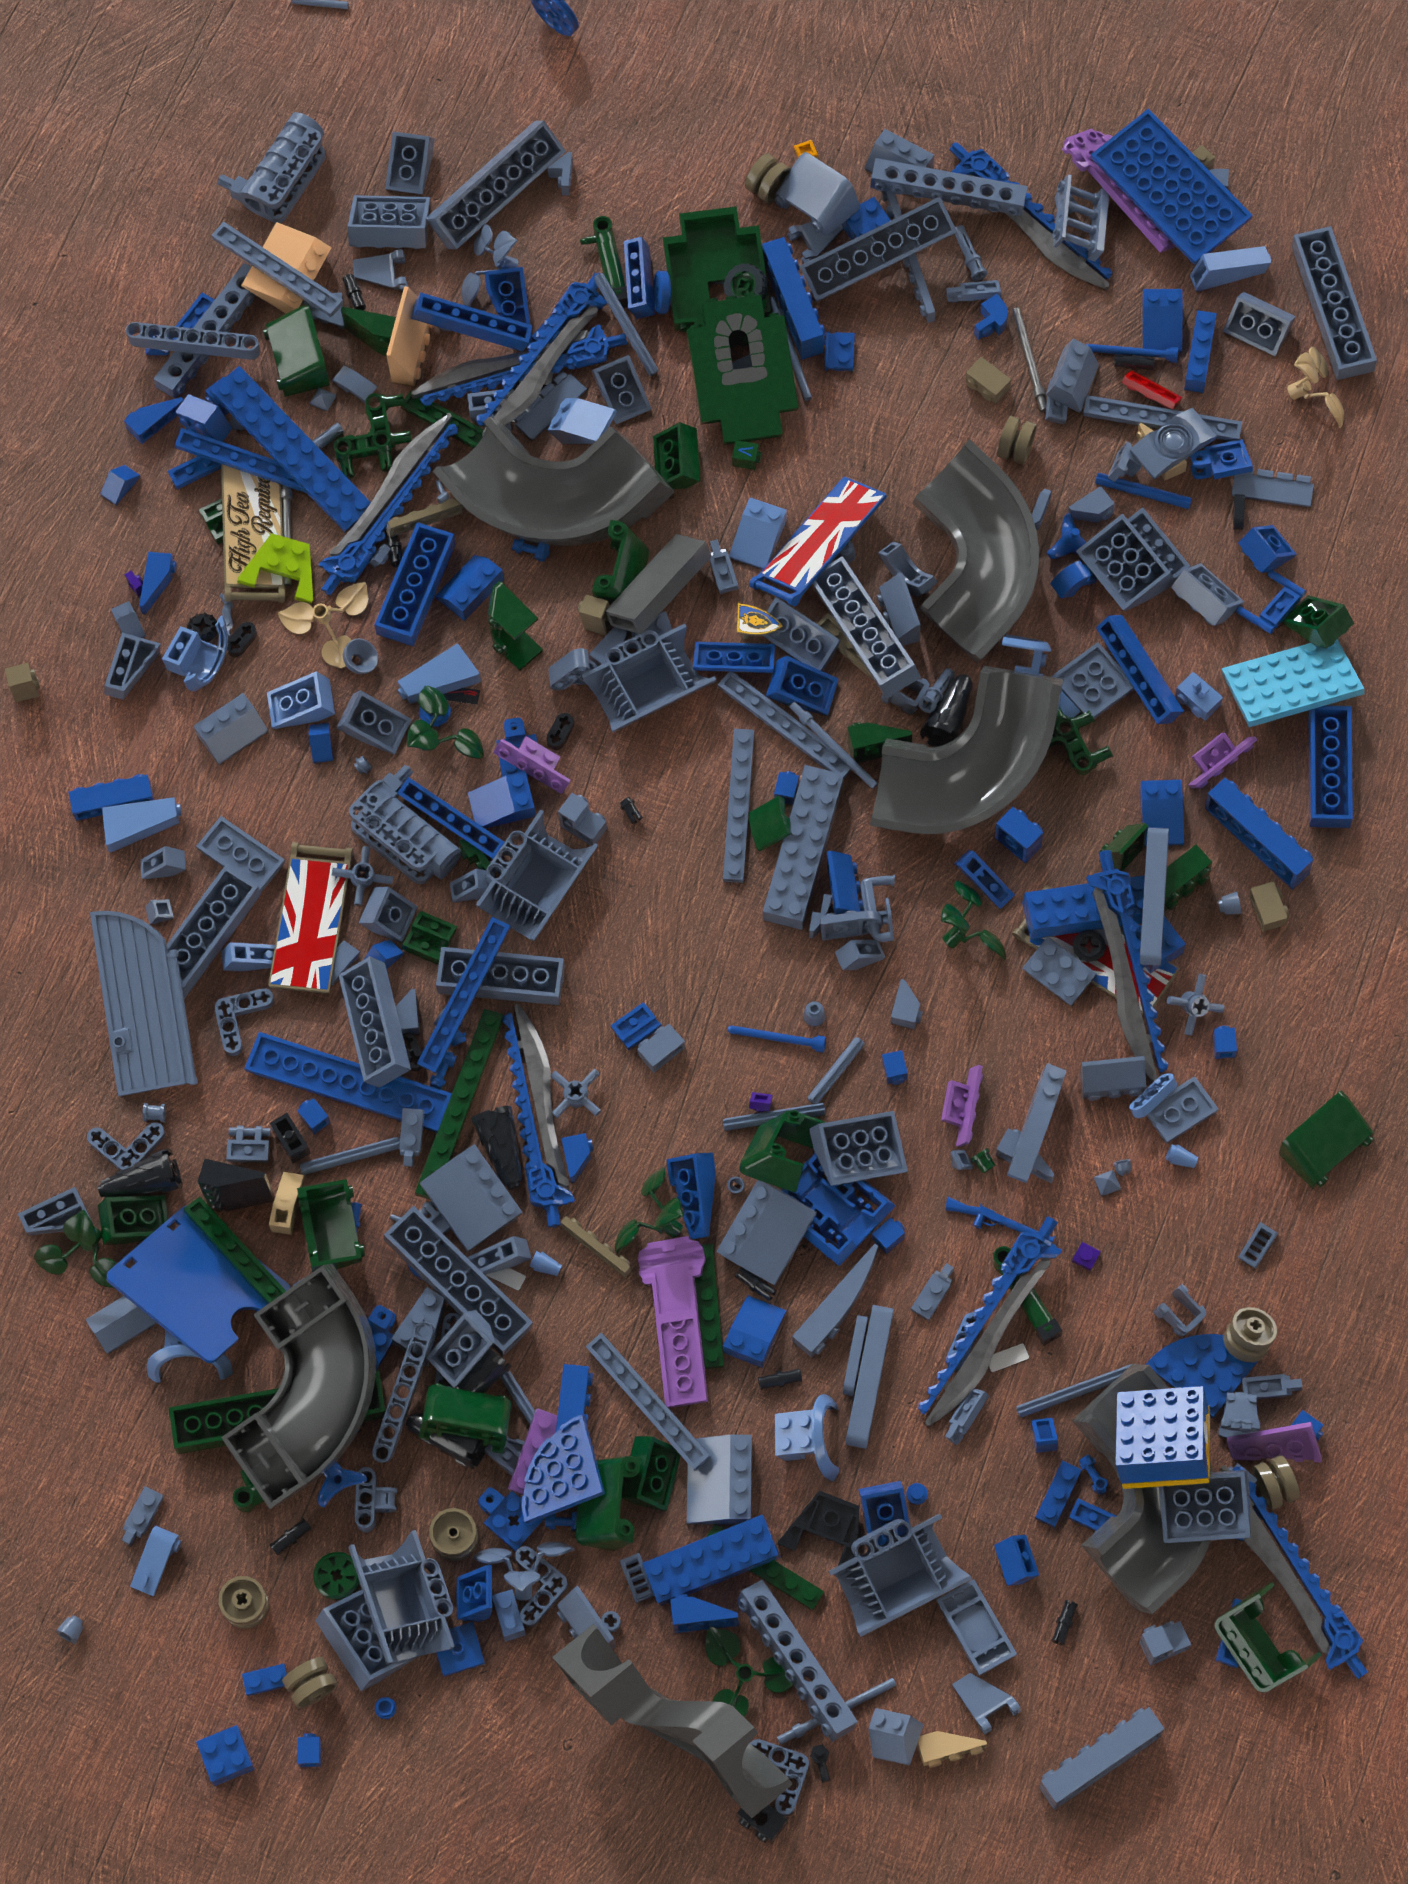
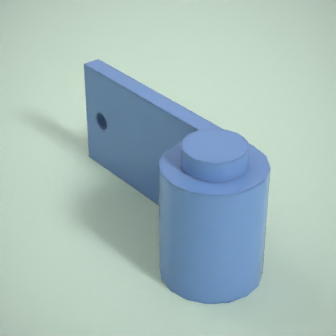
M158 1526L152 1529L130 1587L151 1596L155 1595L169 1556L174 1552L177 1553L181 1547L182 1541L179 1540V1535Z

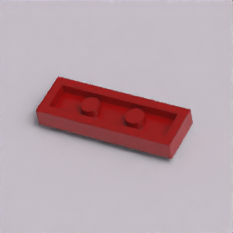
M1132 370L1124 376L1122 381L1128 389L1142 393L1145 398L1159 402L1166 409L1173 410L1180 404L1182 399L1181 396Z

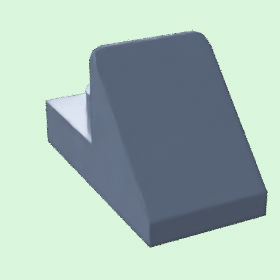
M567 152L548 167V177L558 178V188H561L562 195L570 196L573 167L572 152Z
M1128 441L1117 452L1108 478L1113 482L1119 476L1123 477L1125 474L1133 477L1142 467L1130 452L1132 445Z
M129 601L111 609L121 632L140 638L146 637Z

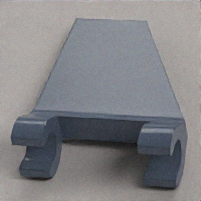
M811 221L800 226L794 225L789 227L790 233H787L791 241L802 236L809 249L802 252L803 257L801 260L804 264L817 258L843 230L842 225L828 236H825L813 229L811 225L813 222Z
M400 249L386 255L353 260L354 277L358 280L403 291L404 286L408 287V282H406V277L396 279L394 263H405V254Z
M971 1673L952 1684L984 1735L992 1731V1726L986 1718L1007 1705L1013 1716L1021 1712V1707L1012 1696Z

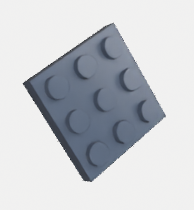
M1099 642L1051 676L1064 679L1062 692L1080 710L1081 714L1090 710L1091 716L1093 715L1094 719L1135 690L1124 671Z

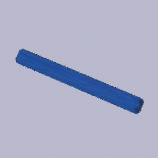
M1098 473L1095 483L1098 485L1189 509L1191 504V498L1121 478L1113 482L1108 478L1109 475Z

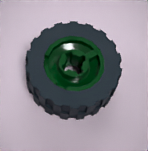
M748 263L734 266L728 272L723 284L724 293L727 296L737 295V298L745 297L747 293L756 292V295H761L763 301L769 290V282L764 272Z

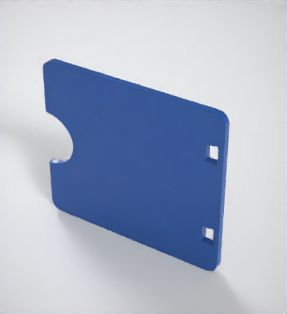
M184 1206L111 1268L107 1273L106 1280L203 1361L214 1363L239 1340L231 1328L232 1317L242 1310L259 1311L268 1304L184 1213V1208L186 1207ZM176 1222L179 1226L174 1231L168 1228ZM132 1259L135 1264L129 1269L125 1264ZM259 1260L286 1291L291 1288L286 1281Z

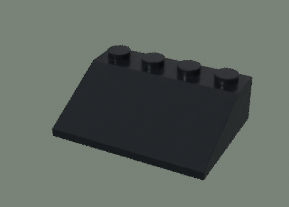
M204 1159L197 1182L208 1206L212 1210L222 1212V1210L232 1211L274 1202L275 1196L266 1173Z

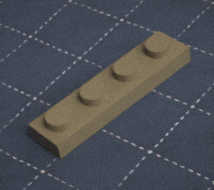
M451 498L444 503L430 505L424 510L412 511L403 517H394L387 522L386 532L389 538L414 530L417 522L429 525L462 513L463 505L457 499Z
M827 613L817 624L839 638L841 641L837 650L873 680L871 674L834 618Z
M564 1217L561 1221L562 1229L624 1278L630 1275V1262L626 1258L616 1256L613 1253L614 1250L608 1244L604 1243L602 1245L597 1241L598 1237L591 1231L586 1232L581 1228L582 1225L576 1219Z

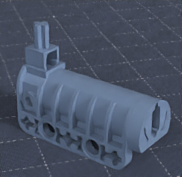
M404 765L395 775L389 772L382 781L378 780L373 783L349 808V815L352 819L351 829L357 837L413 882L425 884L433 875L442 880L457 864L461 856V849L398 800V791L406 779L413 774L410 767ZM355 809L358 811L362 809L357 815H355ZM370 836H372L375 840H377V842L371 841V840L369 839ZM400 860H402L408 866H402L399 863ZM416 871H418V872H420V873H421L422 871H424V876H425V877L419 876V877L417 878V873H416Z

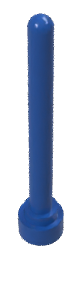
M1086 344L1091 348L1092 352L1158 357L1165 358V360H1169L1171 363H1177L1178 347L1157 350Z
M732 1025L727 1029L730 1034L810 1046L811 1049H815V1052L824 1053L826 1037L819 1035L812 1039Z

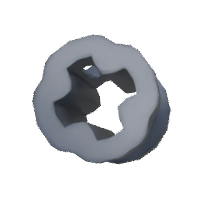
M144 1103L143 1121L160 1120L165 1122L166 1104L155 1106Z

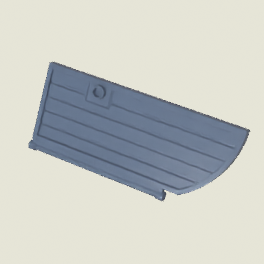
M114 911L90 912L118 1096L132 1095L189 1083L190 1085L198 1084L178 965V951L170 950L168 953L166 939L156 929L141 919Z

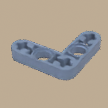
M265 988L221 998L216 1002L215 1012L222 1044L226 1054L229 1056H237L242 1051V1041L236 1016L270 1008L274 1003V997L269 989ZM263 995H266L268 998L266 1003H263L261 1000ZM252 997H255L257 1005L255 1006ZM242 999L250 1001V1005L247 1008L239 1006V1002ZM224 1004L229 1007L227 1008L228 1017H224L223 1011L219 1010L222 1009ZM228 1022L234 1024V1029L230 1032L223 1030V1026ZM229 1037H233L236 1045L235 1050H231L229 1047L231 1045Z
M156 1122L149 1124L127 1149L101 1128H92L87 1134L89 1144L120 1171L129 1168L128 1165L124 1167V1160L129 1161L131 1159V1166H134L133 1164L145 1160L165 1138L163 1126ZM152 1130H155V1131L158 1130L160 1135H159V1136H157V1135H153V1136H152L151 1131H152ZM93 1135H100L102 1141L105 1142L102 1146L98 1140L94 1141ZM140 1143L147 1145V1149L143 1153L136 1151V1146ZM116 1146L118 1148L115 1155H108L106 1152L108 1147ZM131 1152H133L134 1155L138 1157L137 1160L135 1159V1157L132 1158V1155L130 1154Z
M520 1547L515 1554L517 1563L525 1571H533L535 1563L531 1569L528 1568L531 1566V1563L527 1560L522 1562L520 1554L529 1552V1558L533 1562L538 1554L530 1547ZM542 1557L539 1565H545L548 1568L547 1573L540 1576L539 1582L543 1586L520 1612L522 1623L526 1627L536 1626L563 1595L568 1586L566 1577ZM561 1579L563 1587H556L553 1591V1593L556 1594V1596L553 1597V1595L545 1589L548 1587L551 1591V1589L554 1587L553 1581H559ZM541 1595H547L550 1598V1602L546 1606H541L538 1603V1598ZM535 1604L542 1612L539 1613L537 1610L533 1615L535 1620L525 1621V1614H531L534 1611L532 1605Z
M753 1740L750 1744L754 1747H757L759 1744L761 1749L767 1752L768 1747L772 1748L769 1752V1759L779 1769L785 1770V1775L789 1779H795L799 1784L798 1788L794 1791L788 1789L784 1791L788 1795H795V1799L792 1797L789 1799L790 1809L787 1808L786 1811H782V1806L779 1805L785 1802L786 1795L780 1794L776 1799V1811L782 1816H789L795 1810L809 1768V1760L802 1753L764 1740ZM776 1751H781L785 1755V1759L781 1763H776L772 1759V1755ZM788 1755H793L791 1757L793 1761H798L799 1758L803 1759L805 1767L796 1769V1765L791 1762L789 1767L785 1766L788 1762Z

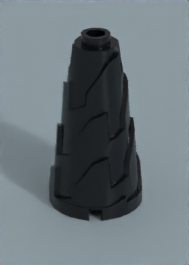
M960 674L952 679L948 689L943 694L942 700L936 704V709L931 712L927 721L923 724L920 735L923 740L926 736L928 738L927 744L932 747L948 744L961 735L963 721L967 712V704L973 688V683L968 675Z
M501 1106L495 1108L494 1111L489 1109L471 1118L472 1124L476 1129L482 1146L484 1145L490 1162L493 1163L499 1180L508 1189L519 1187L520 1182H522V1169L518 1156L519 1148L515 1135L517 1132L512 1107Z
M170 1148L151 1154L149 1158L133 1164L134 1166L118 1171L115 1175L100 1181L101 1185H98L100 1196L105 1198L130 1197L159 1191L163 1193L181 1188L180 1183H182L177 1161L176 1159L170 1160L169 1156L174 1155Z
M489 1349L456 1388L485 1393L512 1366L509 1363L503 1366L506 1361L492 1349Z
M418 1412L413 1415L410 1414L406 1421L408 1430L417 1436L420 1433L423 1416L422 1413ZM443 1432L441 1437H438L437 1433H433L430 1435L429 1440L421 1438V1440L441 1449V1452L451 1456L456 1462L471 1469H474V1466L478 1467L485 1455L484 1449L487 1447L483 1445L484 1440Z

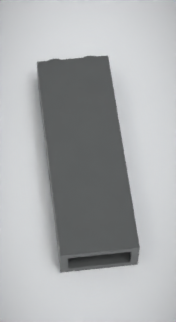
M675 534L607 608L605 613L611 626L642 634L712 557L707 543L703 540Z

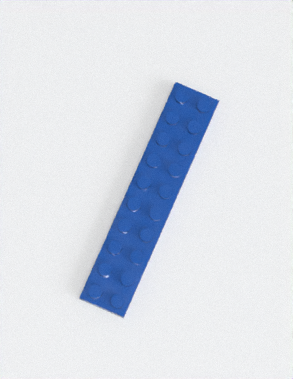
M240 366L210 390V393L344 533L358 521L371 502Z
M262 1032L258 1033L244 1068L246 1072L402 1121L403 1108L424 1110L423 1129L436 1133L439 1130L452 1093L403 1077H397L379 1088L364 1082L359 1063Z

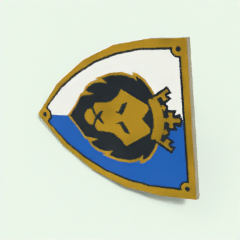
M737 604V633L742 634V638L748 639L750 635H766L782 627L778 620L769 613L750 605Z

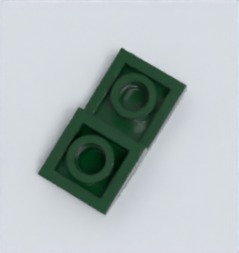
M463 839L460 840L461 857L463 860L467 859L470 865L475 863L478 869L487 871L490 862L486 856L469 842Z

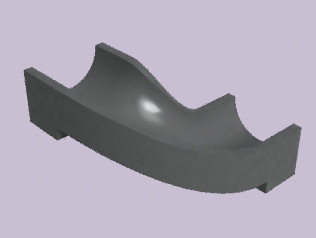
M488 417L484 421L486 431L483 438L467 456L452 465L438 466L433 470L453 496L479 519L517 538L534 543L542 542L553 546L584 545L610 538L608 534L610 520L623 522L629 528L642 517L647 519L675 492L625 435L612 427L603 433L578 458L555 462L530 456V453L505 425Z
M969 439L948 465L916 495L912 504L948 535L956 552V564L953 572L929 596L919 610L978 664L1009 631L1027 606L1038 573L1039 544L1033 517L1020 491L1005 472Z
M983 666L980 673L973 718L960 736L948 744L932 748L923 744L887 738L882 748L880 779L870 826L910 833L940 834L973 826L1002 810L1028 785L1045 758L1054 733L1064 679Z
M333 1264L322 1265L254 1314L277 1350L280 1349L285 1359L284 1377L275 1396L261 1411L255 1413L221 1437L270 1509L283 1504L314 1482L343 1455L358 1433L373 1395L376 1377V1353L371 1327L358 1300Z
M1132 1364L1072 1420L1099 1453L1105 1455L1114 1468L1119 1481L1120 1477L1116 1468L1117 1392L1169 1389L1150 1365ZM1122 1487L1123 1505L1120 1513L1116 1517L1111 1516L1081 1546L1135 1610L1153 1614L1193 1575L1203 1560L1211 1540L1164 1543L1159 1487L1123 1489Z
M594 1624L552 1657L571 1685L611 1726L622 1718L628 1723L642 1726L704 1761L713 1770L730 1797L751 1818L792 1785L789 1778L770 1759L750 1744V1741L758 1732L733 1706L722 1702L679 1701L664 1697L647 1685L629 1659L624 1663L620 1661Z

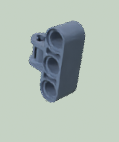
M574 649L549 667L550 688L552 690H563L573 683L579 685L586 684L581 675L598 667L593 661L589 660L587 649Z
M364 1467L358 1472L364 1475H371L372 1480L369 1483L356 1484L355 1523L360 1531L368 1533L376 1526V1513H392L397 1511L395 1506L397 1489L377 1487L378 1481L375 1472L369 1467ZM364 1496L372 1497L368 1504H362L361 1499ZM363 1517L371 1518L370 1523L367 1525H361L360 1520Z

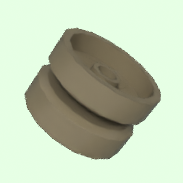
M769 153L764 154L749 171L745 181V188L754 195L758 194V197L767 204L772 203L776 198L775 193L791 168L782 162L778 163V160Z
M1009 416L1000 437L997 457L1008 460L1013 453V461L1024 465L1032 448L1037 424L1026 421L1020 430V418Z
M1246 1307L1239 1309L1225 1330L1223 1336L1224 1345L1231 1355L1241 1361H1260L1267 1354L1276 1338V1323L1271 1316L1258 1308Z
M1282 1455L1272 1458L1270 1460V1467L1264 1462L1253 1466V1475L1258 1479L1257 1487L1261 1496L1267 1500V1506L1270 1510L1282 1507L1283 1499L1288 1503L1300 1499V1491L1295 1476L1287 1460Z
M458 1508L445 1509L439 1512L431 1522L429 1528L431 1542L436 1552L444 1559L451 1561L462 1560L470 1556L476 1549L478 1530L472 1516L466 1511ZM453 1532H456L457 1535H456V1536H452V1533H453Z
M237 1576L229 1580L222 1587L219 1594V1607L231 1625L246 1629L259 1625L265 1619L269 1610V1599L258 1581L248 1576Z
M317 1657L299 1665L282 1679L287 1691L294 1692L291 1698L297 1709L316 1703L338 1686L333 1674L326 1673L329 1667L323 1657Z

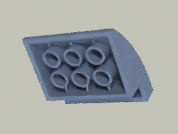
M1143 507L1129 519L1124 514H1121L1076 551L1123 611L1136 607L1168 589L1174 584L1184 569L1191 567Z

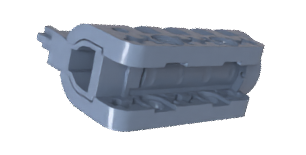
M298 112L292 113L284 128L276 137L275 142L268 149L265 157L248 180L240 176L233 180L222 174L218 178L217 185L230 190L231 197L242 202L253 213L274 223L284 222L326 158L325 149L321 146L324 130L309 116ZM308 165L312 167L310 172H304ZM300 180L301 185L297 184L294 188V185ZM288 195L293 197L290 202H284ZM279 211H281V215H280V214H277L276 216L274 215V212H275V213H278Z

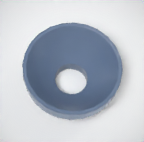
M358 638L351 640L345 646L343 660L352 672L367 674L377 666L378 653L369 641ZM353 655L360 658V665H355L352 662Z

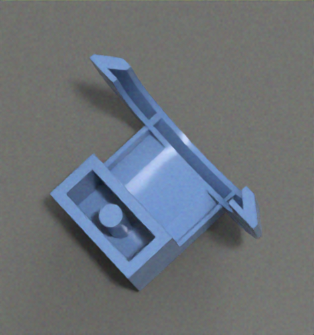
M222 615L215 624L219 633L218 646L202 641L197 632L180 626L162 658L168 671L186 677L184 683L190 691H197L209 684L223 663L228 645V633Z
M1006 634V637H1003L1002 645L1034 650L1032 667L1016 665L1015 671L1043 676L1044 674H1040L1041 667L1045 666L1047 654H1043V652H1051L1052 650L1048 642Z
M165 1330L164 1348L155 1352L148 1359V1378L156 1383H160V1368L165 1362L177 1357L198 1356ZM225 1354L212 1363L218 1370L220 1380L226 1379L233 1374L231 1362Z
M821 1394L816 1399L813 1410L775 1414V1456L784 1461L805 1459L806 1454H815L818 1467L823 1476L830 1481H834L839 1473V1468L828 1457L824 1443L823 1422L827 1409L830 1411L832 1408L838 1410L836 1402L830 1396Z

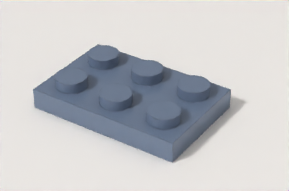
M1050 937L1044 940L1022 968L1069 1006L1075 1003L1097 975V973Z
M1194 1076L1175 1088L1146 1116L1165 1143L1168 1144L1217 1113L1219 1109Z

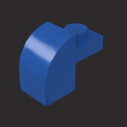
M996 294L981 304V314L985 319L975 325L974 335L978 340L990 336L994 330L1000 335L1006 328L1007 306L999 295Z
M1077 561L1064 568L1051 581L1050 585L1062 599L1074 596L1082 586L1094 584L1098 578L1086 564Z

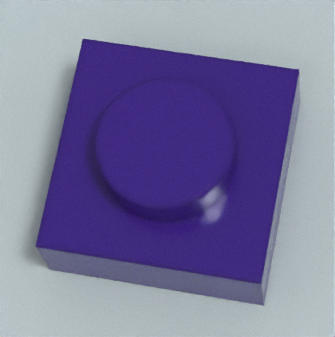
M130 570L124 575L129 586L139 597L142 592L143 580L139 575L135 576Z
M752 1092L749 1109H754L758 1112L770 1111L773 1095Z
M1082 1242L1072 1262L1091 1271L1101 1251Z

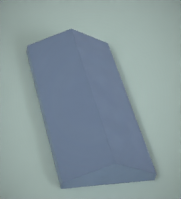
M775 597L767 613L776 618L782 627L775 632L762 636L802 663L823 671L834 657L841 640L778 597Z
M122 1296L86 1319L107 1355L157 1324L156 1321L125 1296Z

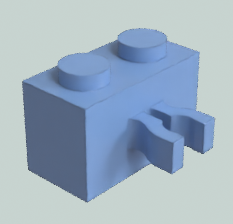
M1194 672L1176 689L1175 696L1177 700L1183 705L1186 704L1196 717H1201L1204 721L1222 705L1223 697Z

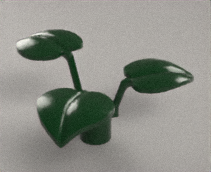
M424 686L418 696L419 705L426 713L433 714V719L430 724L424 720H416L412 723L408 732L407 747L431 751L442 742L456 739L454 746L461 754L475 759L483 758L484 751L481 740L470 729L463 728L458 731L457 735L454 734L438 739L439 734L435 729H432V726L438 715L445 716L447 714L448 702L439 690L431 686Z
M959 880L955 881L954 887L956 892L964 900L968 901V906L962 914L951 904H946L943 907L941 922L953 925L942 937L943 941L950 948H955L961 941L966 943L969 939L979 936L980 940L988 948L1001 956L1005 961L1006 953L1000 939L992 932L984 929L982 932L978 931L967 937L965 936L970 926L964 917L973 904L979 907L982 901L979 894L972 887Z
M661 1167L648 1177L641 1189V1194L644 1197L650 1194L662 1210L655 1221V1226L643 1222L637 1223L635 1219L629 1221L617 1235L615 1241V1252L617 1254L635 1239L639 1227H646L658 1231L660 1234L664 1231L671 1238H675L681 1232L683 1225L677 1221V1219L684 1216L681 1209V1201L678 1198H673L663 1206L655 1196V1190L660 1188L665 1178L664 1167Z
M85 1210L69 1218L63 1226L66 1236L70 1240L78 1242L71 1250L62 1255V1251L58 1246L45 1245L40 1247L34 1254V1260H36V1263L41 1268L51 1274L59 1275L64 1273L68 1267L65 1258L69 1257L80 1246L85 1251L94 1250L92 1260L94 1265L89 1270L91 1277L95 1282L104 1287L114 1288L107 1282L106 1276L108 1271L117 1263L109 1258H100L97 1261V1253L100 1249L97 1244L102 1239V1233L93 1226Z
M710 1627L705 1638V1650L708 1659L717 1666H723L729 1660L731 1664L737 1667L736 1678L739 1681L735 1693L730 1689H723L714 1696L712 1702L730 1704L745 1717L749 1709V1701L745 1696L738 1694L743 1683H749L753 1676L765 1677V1686L775 1693L785 1692L792 1687L793 1683L788 1681L784 1669L776 1663L774 1657L764 1661V1673L753 1671V1668L748 1664L740 1665L732 1659L740 1652L741 1643L739 1638L731 1631Z

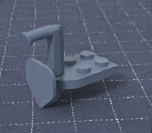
M896 875L865 878L861 881L860 887L864 911L856 912L852 910L838 915L829 913L820 917L822 941L870 934L879 942L894 941L889 899L885 898V911L877 912L873 886L891 885L894 887ZM887 924L888 932L880 933L879 929L882 925Z

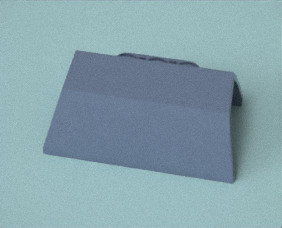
M685 624L660 636L653 630L645 631L609 649L605 655L606 663L581 675L605 711L610 721L612 733L716 682L715 676L706 678L698 675L697 671L693 670V665L684 649L687 629ZM650 639L655 641V643L648 645L645 641ZM631 648L637 650L634 654H630L627 651ZM612 657L619 658V661L614 663L611 662L610 659Z
M540 810L525 833L522 831L512 832L487 868L486 880L489 886L476 906L496 919L510 925L511 928L534 942L598 848V845L594 843L593 846L587 848L572 849L550 837L544 826V811ZM516 839H519L523 843L519 846H516L512 842ZM503 856H510L512 860L505 862L501 858ZM492 872H498L501 876L499 878H493L490 876V874Z
M937 1514L914 1527L902 1519H897L853 1542L851 1550L855 1556L854 1558L828 1571L830 1575H835L838 1578L851 1606L860 1637L972 1579L969 1574L960 1569L947 1557L933 1530L934 1523L942 1519L941 1514ZM902 1524L905 1525V1533L897 1535V1527ZM885 1534L887 1537L885 1544L878 1545V1537ZM866 1544L867 1552L864 1555H859V1546Z
M416 1530L411 1531L404 1543L391 1555L364 1560L357 1554L354 1544L348 1547L387 1665L455 1647L446 1619L453 1612V1605L440 1566L434 1559H425ZM424 1568L428 1569L430 1571V1574H427L424 1571ZM430 1588L436 1590L437 1594H434ZM437 1608L441 1609L444 1614H440Z

